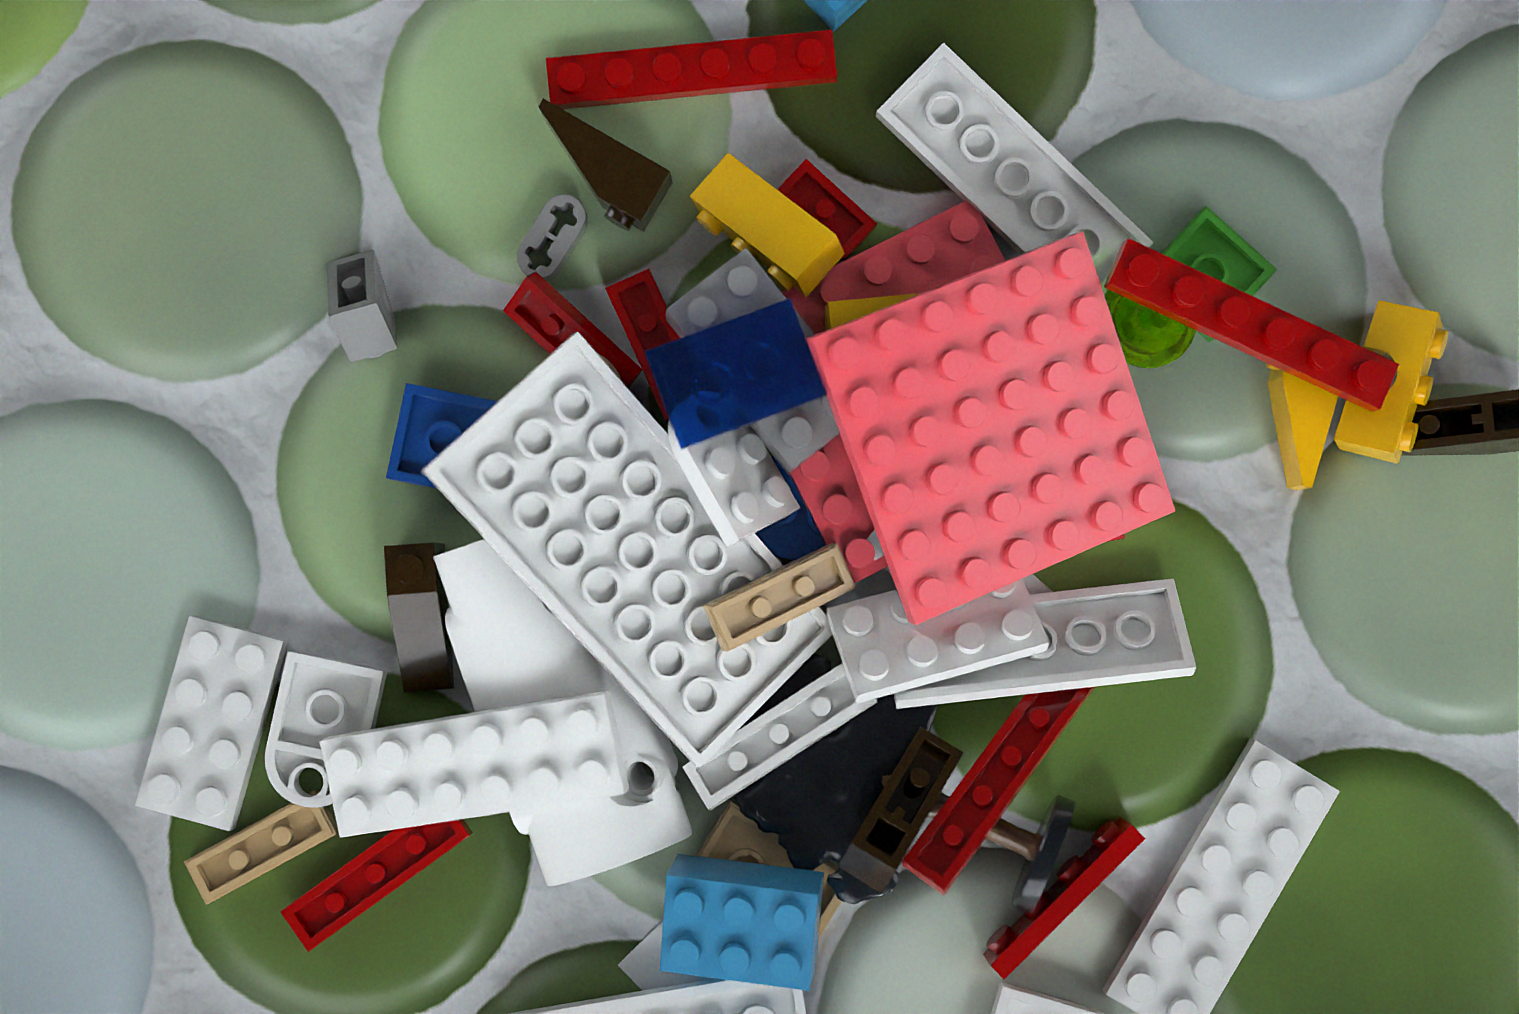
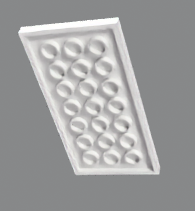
M578 332L573 333L421 470L680 751L698 768L833 635L827 615L820 607H817L728 652L722 651L702 605L783 565L755 533L726 547L675 458L668 434Z

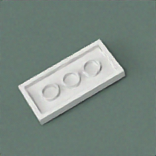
M1023 578L917 625L908 622L897 589L827 608V619L857 704L1046 652L1049 646V640Z
M196 615L189 616L135 806L227 831L236 828L288 640Z

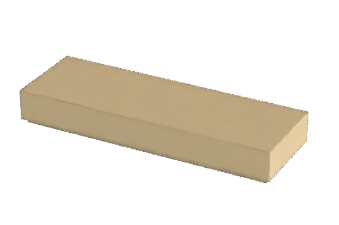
M831 543L702 606L722 651L728 652L855 589L856 586L838 543Z
M314 790L307 795H317L319 790ZM290 803L187 859L184 863L207 905L338 834V827L327 806L309 808Z

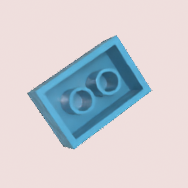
M677 854L666 875L660 971L810 991L817 961L824 872Z

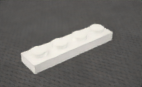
M841 663L736 731L700 768L696 767L691 761L682 767L708 810H712L877 703V700L872 699L856 703L843 663Z

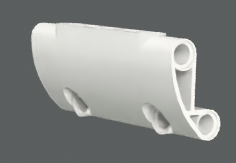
M485 539L433 556L450 604L445 614L447 633L475 712L610 690L629 790L623 795L510 812L517 830L524 835L529 834L546 885L556 886L619 867L660 851L691 836L693 830L680 792L675 788L677 783L674 777L678 770V760L668 736ZM643 763L651 767L654 778L646 773Z

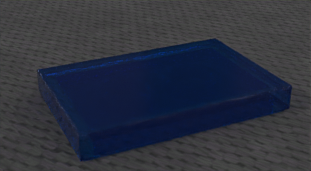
M790 298L644 351L680 450L824 398L827 395Z

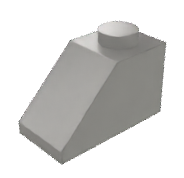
M374 250L328 262V317L350 363L365 358H377L388 351L397 349L395 318Z

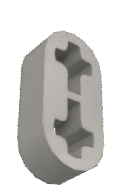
M568 194L557 195L551 198L541 210L517 251V263L526 276L537 272L546 281H550L560 273L588 225L585 209L576 197ZM569 207L573 208L572 214L577 221L573 227L565 224L557 236L553 235L558 226L554 213L557 210L565 213ZM548 241L552 242L547 251V256L552 261L548 267L539 265L536 270H532L533 262L528 257L530 252L533 250L540 253Z

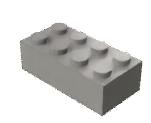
M747 248L743 249L666 309V321L755 434L764 442L767 449L787 474H790L840 434L806 338L815 334Z

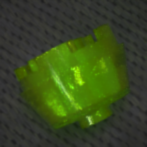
M1107 291L1105 299L1121 344L1120 347L1128 364L1140 368L1162 367L1177 360L1189 348L1196 330L1113 291Z

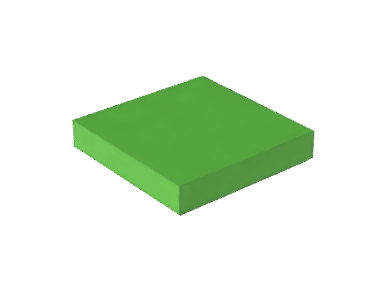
M1206 205L1161 252L1172 259L1252 296L1278 270ZM1195 330L1206 341L1211 342L1214 340V338Z

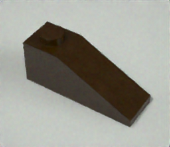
M543 98L538 107L545 122L602 208L607 210L604 217L624 230L629 231L633 225L644 232L673 183L670 171Z
M1519 389L1429 400L1425 406L1418 404L1412 420L1413 423L1418 424L1416 440L1411 452L1402 451L1401 456L1490 455L1519 451Z
M430 542L384 546L387 599L404 692L454 688L452 648L445 625V614L449 608V601L433 556L445 553L444 543Z
M920 726L838 864V867L882 893L899 868L964 752Z

